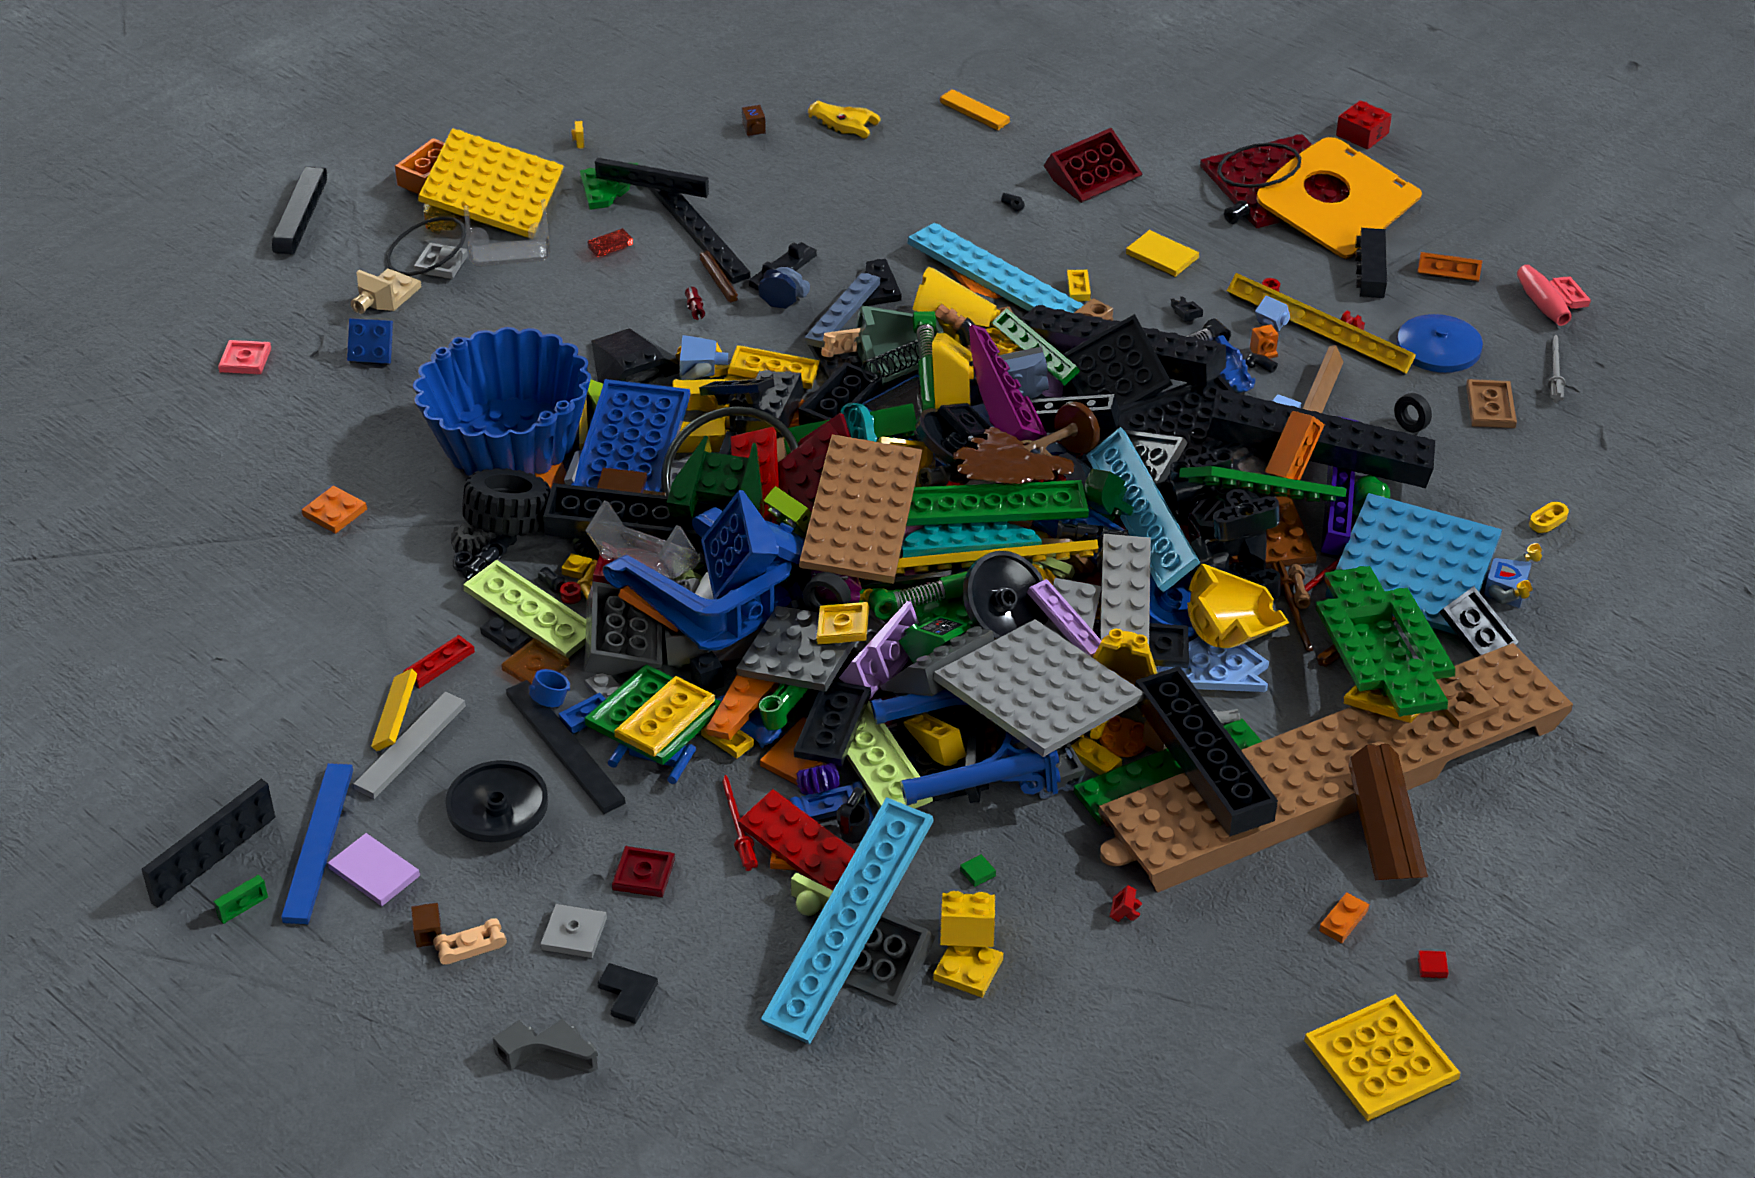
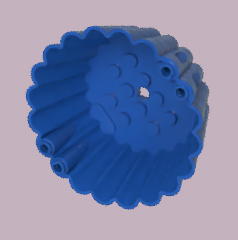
M504 327L495 332L488 330L478 331L472 334L470 338L456 337L450 342L448 348H437L431 355V362L424 363L419 367L420 378L416 379L413 383V388L417 394L415 403L454 467L463 469L468 476L477 471L481 472L483 469L492 470L493 468H509L516 471L521 470L525 473L542 474L548 472L551 469V465L560 464L564 460L565 454L572 451L591 380V374L587 371L588 360L583 356H578L577 346L570 343H562V338L556 334L542 335V332L534 328L518 331L512 327Z

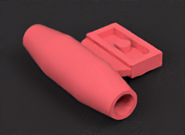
M1523 265L1517 271V276L1526 294L1544 315L1559 326L1566 325L1572 318L1567 306L1573 309L1589 307L1591 300L1571 277L1553 278L1549 281L1530 265Z

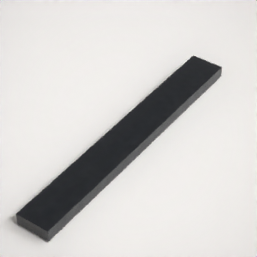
M528 680L506 689L508 698L603 814L626 804L622 793L550 707L541 705L531 698L529 694V686L531 684Z

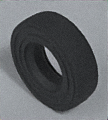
M1408 393L1400 397L1395 403V418L1404 430L1419 432L1430 424L1432 411L1429 403L1423 396L1417 393ZM1409 405L1416 408L1419 416L1417 420H1413L1409 416L1407 410Z

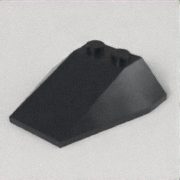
M630 328L591 340L597 380L604 384L605 379L626 382L627 376L654 367H658L665 377L680 373V362L674 355Z

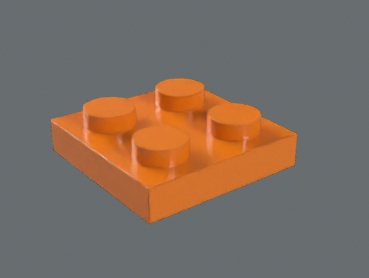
M333 485L302 509V514L305 518L336 534L365 512L367 505L366 502Z

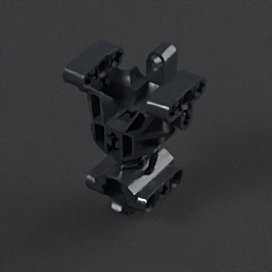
M1218 449L1214 453L1207 452L1186 458L1184 461L1173 462L1170 465L1168 481L1165 482L1166 491L1174 493L1176 498L1171 505L1172 514L1177 523L1188 526L1190 545L1200 561V564L1189 572L1190 576L1193 578L1199 566L1206 564L1262 585L1268 589L1274 600L1277 599L1281 594V576L1274 569H1266V530L1276 527L1280 522L1279 501L1270 496L1259 498L1256 493L1247 488L1224 489L1222 484L1218 487L1206 486L1205 481H1203V484L1188 483L1189 479L1179 477L1180 468L1214 466L1239 470L1237 464L1234 463V454L1229 449ZM1237 556L1238 562L1229 565V557Z

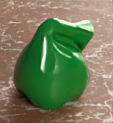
M1366 475L1358 479L1354 484L1352 518L1357 520L1368 493L1390 499V489L1387 484L1372 475Z

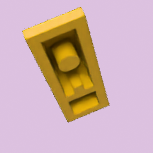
M926 713L904 721V726L934 761L944 766H952L958 763V760L966 757L958 728Z

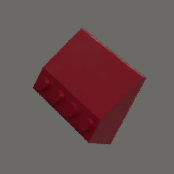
M1112 128L1051 153L1043 165L1052 180L1081 203L1143 175Z

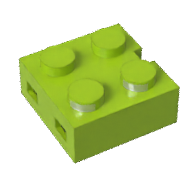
M775 486L764 499V502L769 506L768 512L777 518L776 521L779 524L785 523L793 527L794 533L802 538H806L812 514L811 511Z

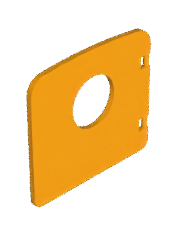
M1327 137L1299 154L1302 157L1301 167L1293 176L1280 183L1261 187L1257 192V201L1263 208L1336 255L1348 259L1356 254V249H1359L1355 248L1356 235L1360 236L1361 228H1387L1420 200L1422 191L1413 184L1399 178L1397 174L1365 154L1351 148L1344 141L1338 138ZM1346 151L1352 153L1354 156L1352 157L1351 155L1347 154ZM1295 157L1267 182L1280 179L1291 173L1297 166L1298 158ZM1315 174L1332 175L1347 185L1349 196L1337 203L1321 202L1306 192L1304 181ZM1396 181V182L1400 183L1401 185H1403V187H1400L1399 185L1395 184L1394 182Z

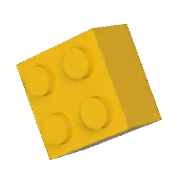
M959 891L942 893L940 945L994 947L995 895H989L986 892L963 894Z

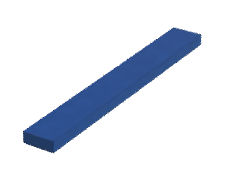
M327 764L281 916L283 923L309 924L353 774V766L350 764Z

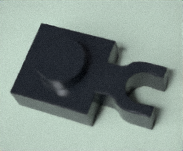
M1183 296L1180 297V301H1176L1174 298L1171 299V307L1175 309V313L1184 321H1193L1195 318L1203 317V309L1195 302H1187Z

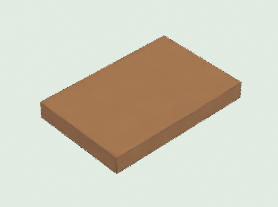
M1467 379L1466 389L1472 426L1516 428L1517 420L1510 381Z

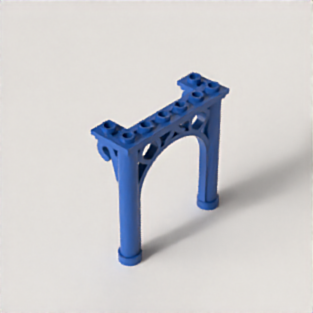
M947 689L940 691L934 696L908 694L887 700L880 698L871 701L876 725L944 707L969 705ZM1006 731L1005 740L1000 749L993 756L982 762L914 779L901 780L903 798L908 806L916 804L917 800L1000 780L1018 781L1021 790L1026 794L1038 793L1044 786L1047 792L1052 791L1053 795L1058 794L1057 783L1061 782V778L1056 764H1059L1057 750L1042 757L1030 747L1022 750L1016 749L1013 745L1021 741Z

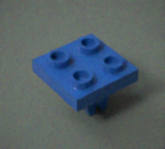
M349 318L347 361L391 363L393 321Z

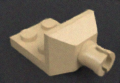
M386 269L378 277L358 270L359 296L351 301V307L355 312H359V314L364 313L369 307L378 310L394 311L421 288V281L391 269Z

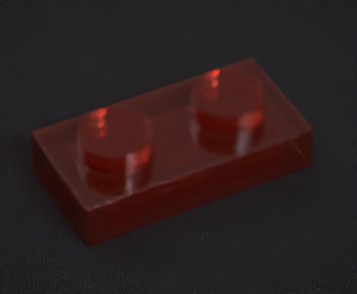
M622 228L587 242L588 248L598 258L633 245V238Z

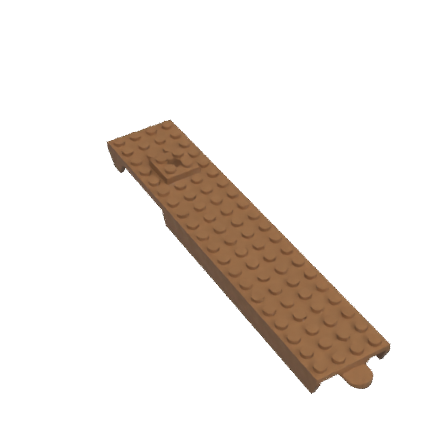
M1512 643L1454 666L1456 668L1455 677L1436 679L1448 699V709L1420 713L1411 723L1352 706L1242 749L1241 751L1278 800L1274 822L1229 837L1186 774L1181 773L1099 806V814L1107 827L1111 826L1115 833V838L1102 844L1100 858L1102 862L1110 866H1122L1137 860L1149 875V879L1158 893L1358 811L1348 764L1350 757L1365 745L1389 744L1398 753L1406 788L1409 790L1436 779L1446 763L1452 759L1533 726L1539 736L1553 731L1572 711L1573 703Z

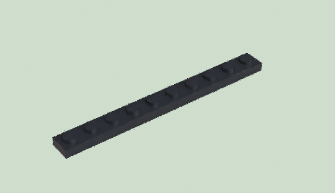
M649 188L704 252H710L732 284L751 278L749 269L682 194Z

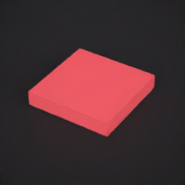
M229 340L218 365L219 372L261 374L271 351V343Z

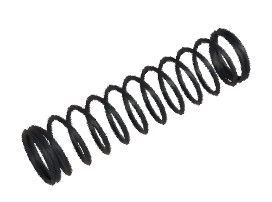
M918 340L864 361L861 368L864 378L870 383H874L889 375L917 365L919 356L916 352V346H918ZM911 348L916 353L917 361L912 358ZM905 350L911 357V363L905 357ZM900 353L905 358V365H903L900 361ZM894 355L899 360L900 368L894 362ZM888 357L894 364V370L889 366ZM883 360L886 362L888 366V372H886L883 367ZM868 362H870L871 375L875 380L869 379L866 375L865 367ZM877 362H878V363L880 364V366L882 367L883 375H881L880 368H879ZM872 363L875 365L878 373L877 377L871 371Z

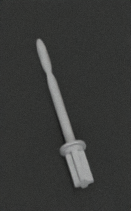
M1557 335L1552 340L1553 377L1548 380L1551 398L1554 403L1564 400V387L1566 384L1565 379L1560 376L1559 340Z

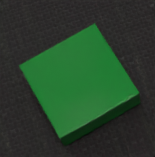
M982 854L960 865V871L974 887L996 877V870Z

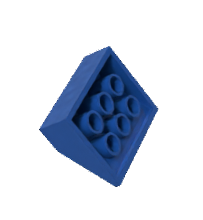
M738 490L701 539L714 599H719L727 595L731 590L743 586L747 581L762 575L779 554V545L776 543L774 532L743 490Z

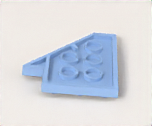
M1199 636L1189 642L1188 668L1181 669L1196 689L1266 692L1268 688V683L1258 677V675L1268 669L1269 661L1247 645L1242 644L1234 648L1214 647L1206 643ZM1156 666L1157 673L1175 668Z

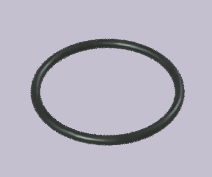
M725 407L713 410L690 422L672 441L662 465L661 485L663 495H669L671 488V466L679 447L693 431L712 420L735 415L757 418L778 430L786 440L791 452L799 447L790 430L781 421L764 411L749 407Z

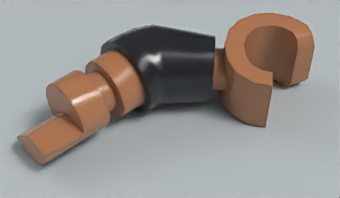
M941 304L936 310L935 315L948 325L949 323L953 325L952 328L956 330L961 345L971 352L969 326L975 325V323L968 317L965 318L962 315L959 317L956 315L957 311L952 308L949 310Z

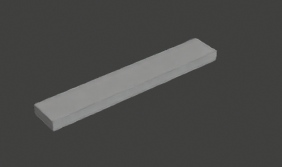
M444 692L396 740L395 744L391 745L354 783V789L375 799L466 707L465 700Z

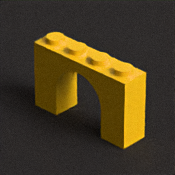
M725 379L673 380V387L690 389L691 395L686 411L701 410L711 412L716 409L730 407V403L718 405L715 395L701 396L699 390L701 386L714 381H725ZM730 416L712 420L697 428L684 440L676 453L694 452L704 436L709 437L711 452H719L726 432L730 431V429H726L730 428ZM682 422L680 431L690 422Z

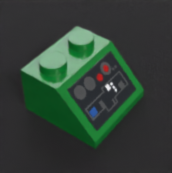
M941 615L932 620L929 616L918 624L907 628L904 631L906 635L898 641L914 664L919 657L930 655L934 652L935 648L949 644L950 640L954 637L962 636L971 626Z

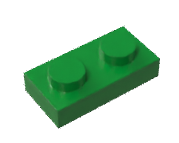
M257 875L214 900L218 919L224 924L267 899L268 894L265 881L260 875Z

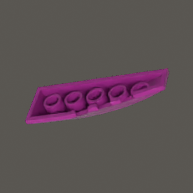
M973 324L970 325V345L974 371L985 408L990 416V423L995 428L1000 429V431L1017 437L1020 441H1034L1047 436L1028 396L1023 397L1019 391L1021 387L1017 379L1014 380L1007 372L1010 370V367L1006 361L997 356L1000 351L986 329Z

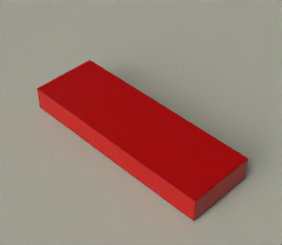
M457 635L403 672L412 668L417 673L414 685L420 689L475 652L474 646L460 635Z

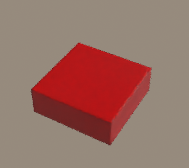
M1419 950L1420 977H1448L1446 951Z

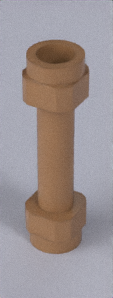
M1294 564L1289 567L1288 576L1294 581L1296 590L1294 601L1297 607L1304 609L1310 605L1311 598L1304 588V571L1300 565Z

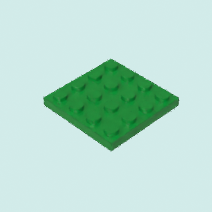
M646 664L585 717V725L664 765L709 724L721 701L715 699V702L654 757L615 737V729L673 679V677Z

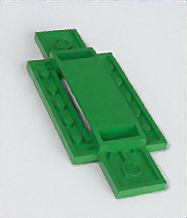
M1359 566L1353 569L1335 570L1325 573V582L1334 599L1316 602V611L1359 692L1379 689L1383 696L1388 695L1399 717L1448 709V699L1436 679L1455 677L1456 668L1409 589L1396 588L1384 591L1370 566ZM1392 613L1419 659H1414L1392 621Z

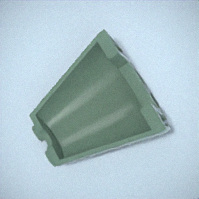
M861 306L856 325L857 328L860 327L859 337H856L858 356L862 364L868 359L918 340L917 333L913 331L912 313ZM936 318L934 338L937 333H943V328L939 325L938 318ZM916 346V352L919 356V347ZM911 348L912 358L917 361L916 353ZM905 350V357L911 363V357ZM900 353V361L903 365H905V358ZM894 355V362L900 368L899 360ZM888 357L889 366L894 370V364ZM883 360V367L885 371L888 372V366L886 362ZM870 362L866 364L865 370L870 371ZM877 362V364H878V366H879V368H880L881 375H883L882 367H881L880 364ZM872 363L871 371L878 375L875 365ZM918 364L883 378L882 386L918 371Z

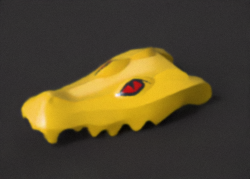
M815 101L808 109L809 118L816 116L822 120L823 125L827 124L829 129L834 127L835 132L839 130L842 134L853 133L863 139L870 135V131L865 127V124L869 121L871 124L877 125L881 120L876 113L865 108L840 107L821 101Z

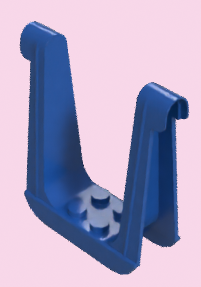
M713 507L692 519V526L701 538L719 517L722 510ZM623 555L603 567V574L613 587L622 588L628 585L697 644L699 649L720 650L732 645L763 627L776 606L785 607L792 601L788 591L779 584L790 575L792 570L791 561L779 556L774 559L762 575L747 581L743 586L731 590L727 595L719 599L700 597L629 555Z

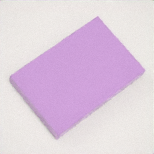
M367 833L328 862L330 870L380 906L385 905L420 876V872L416 867Z

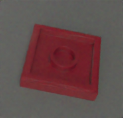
M625 846L612 882V890L663 898L675 861V853Z

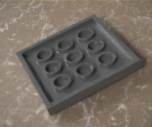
M1124 430L1160 491L1170 474V465L1179 459L1186 447V440L1183 437Z
M776 606L737 666L738 676L826 692L857 641L818 644V612Z

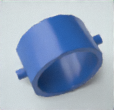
M539 670L534 676L532 685L529 686V694L534 701L541 705L559 707L563 704L567 691L570 690V682L564 675L554 670Z

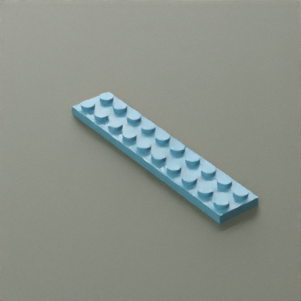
M933 223L908 237L907 244L1029 312L1036 305H1044L1052 309H1063L1071 313L1084 306L1081 302L1068 297L1066 294L1019 270V268L1010 265L988 251L972 244V242L959 237L939 224Z
M1120 427L1086 456L1093 469L1110 471L1125 480L1124 487L1127 490L1123 501L1133 506L1134 510L1131 516L1121 514L1120 518L1126 529H1128L1130 536L1151 538L1150 573L1158 588L1165 592L1200 564V561L1128 435Z
M886 797L761 1018L763 1024L810 1045L934 821L933 816Z

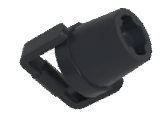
M858 787L854 789L848 801L842 804L836 813L841 838L851 844L862 841L870 820L869 809L865 806L866 791Z

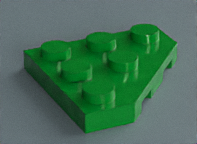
M595 168L580 170V177L589 210L610 207L617 196L622 197L630 190L629 186L631 184L596 178Z

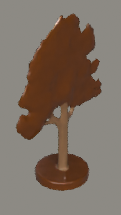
M1070 402L1063 405L1057 411L1054 419L1055 432L1034 441H1020L1017 437L1002 432L998 428L990 427L985 429L984 433L988 435L987 440L971 438V442L978 444L977 450L967 446L962 447L954 453L953 459L964 460L963 464L957 466V471L967 475L968 479L994 481L995 483L1024 484L1031 482L1033 479L1053 480L1055 476L1052 471H1056L1060 475L1072 474L1074 472V463L1067 458L1051 455L1046 450V447L1060 441L1062 446L1071 453L1080 455L1091 452L1097 446L1100 439V428L1097 418L1086 405L1079 402ZM1033 449H1040V454H1035L1030 451Z

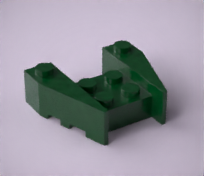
M704 436L672 482L667 499L670 516L692 520L698 500L728 505L738 490H743L763 517L765 508L756 443L752 444L749 458L711 452L709 437Z

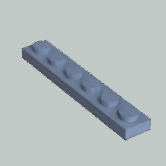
M861 273L804 337L805 344L819 348L824 347V333L839 331L880 285V277L869 273Z

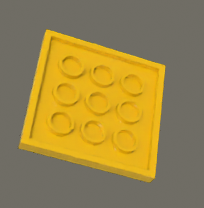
M1396 994L1305 1034L1304 1041L1366 1121L1459 1080L1460 1071Z

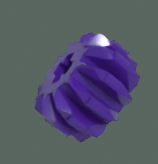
M834 764L818 765L797 772V784L800 792L804 795L832 790L840 785L839 773Z

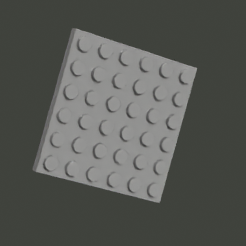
M1033 620L934 672L933 677L934 681L1042 757L1141 702L1144 695L1143 691L1132 683H1129L1037 620Z

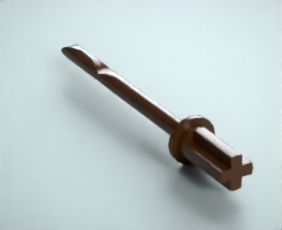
M1283 561L1273 562L1271 567L1280 573L1281 592H1284L1305 650L1313 651L1291 592L1294 581L1289 578Z

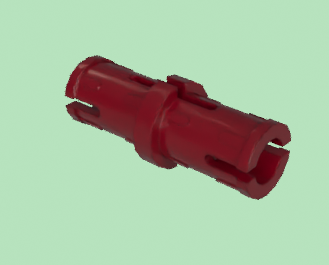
M688 287L685 290L687 307L691 310L692 317L695 320H699V314L701 319H703L705 311L702 298L699 296L697 288L691 287L692 292H690Z

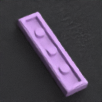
M1046 579L1029 587L1027 593L1074 646L1093 658L1101 643L1100 638L1054 586Z

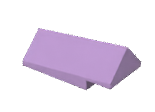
M907 601L839 677L844 683L871 687L870 699L882 684L900 673L910 659L898 641L906 635L904 631L907 628L919 623L910 601Z

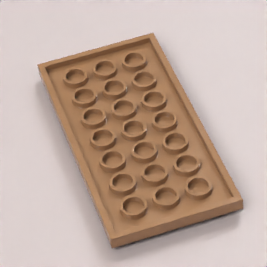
M832 434L800 557L799 568L894 584L922 449Z

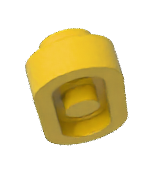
M1550 502L1532 513L1529 526L1537 533L1549 532L1567 520L1569 509L1561 502Z

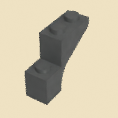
M563 1019L538 1035L530 1026L526 1027L518 1020L493 1037L495 1055L511 1071L524 1063L536 1060L547 1061L585 1073H591L598 1069L596 1057L598 1052L591 1042H586L581 1037L577 1028L573 1025L569 1026Z

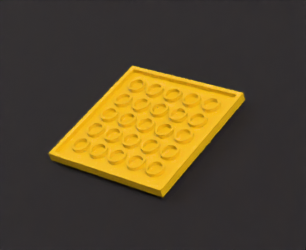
M452 128L419 193L418 201L533 239L563 172L564 165Z

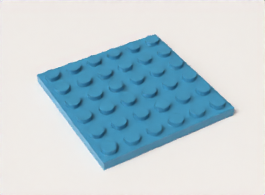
M1368 493L1351 532L1349 543L1346 544L1335 570L1370 566L1384 591L1408 588L1431 628L1456 634L1439 611L1473 586L1480 592L1500 540L1502 529ZM1327 588L1326 598L1334 599L1330 589Z

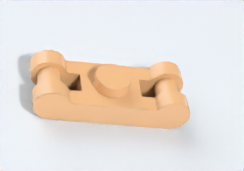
M860 328L824 333L823 341L825 345L822 347L821 355L833 357L837 354L858 352L857 343L854 340L856 337H859Z
M493 918L486 921L484 925L449 936L445 934L438 935L434 938L433 944L435 949L439 951L438 957L440 962L446 965L499 949L507 943L504 933L500 932L501 925L499 920Z

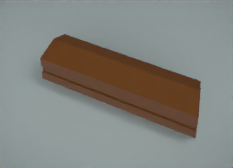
M1389 744L1365 745L1350 757L1348 766L1375 880L1428 877L1399 755Z

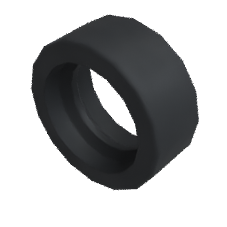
M830 572L817 573L803 590V601L806 608L812 612L819 613L820 606L829 605L818 597L816 586L826 587L835 594L838 604H848L851 600V591L847 583L838 575Z

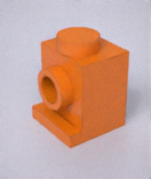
M1272 324L1252 328L1250 350L1253 353L1264 355L1268 358L1278 357L1276 350L1279 334Z

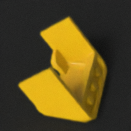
M937 333L932 341L935 409H939L941 405L968 403L971 406L970 379H974V366H970L971 361H973L972 353L948 334Z

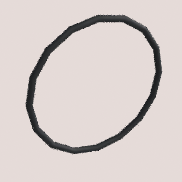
M1252 144L1227 154L1219 163L1217 173L1222 181L1232 186L1243 188L1267 187L1293 176L1301 167L1302 157L1296 149L1285 144ZM1272 146L1284 148L1293 152L1298 158L1297 166L1291 173L1267 183H1235L1226 179L1221 172L1222 165L1229 157L1255 147Z
M441 216L427 219L410 227L398 236L390 246L386 257L388 268L407 276L427 273L440 267L462 247L466 237L464 223L454 217ZM440 220L454 221L461 226L463 233L460 243L450 255L439 263L413 272L398 271L392 267L390 257L393 249L403 237L414 229Z

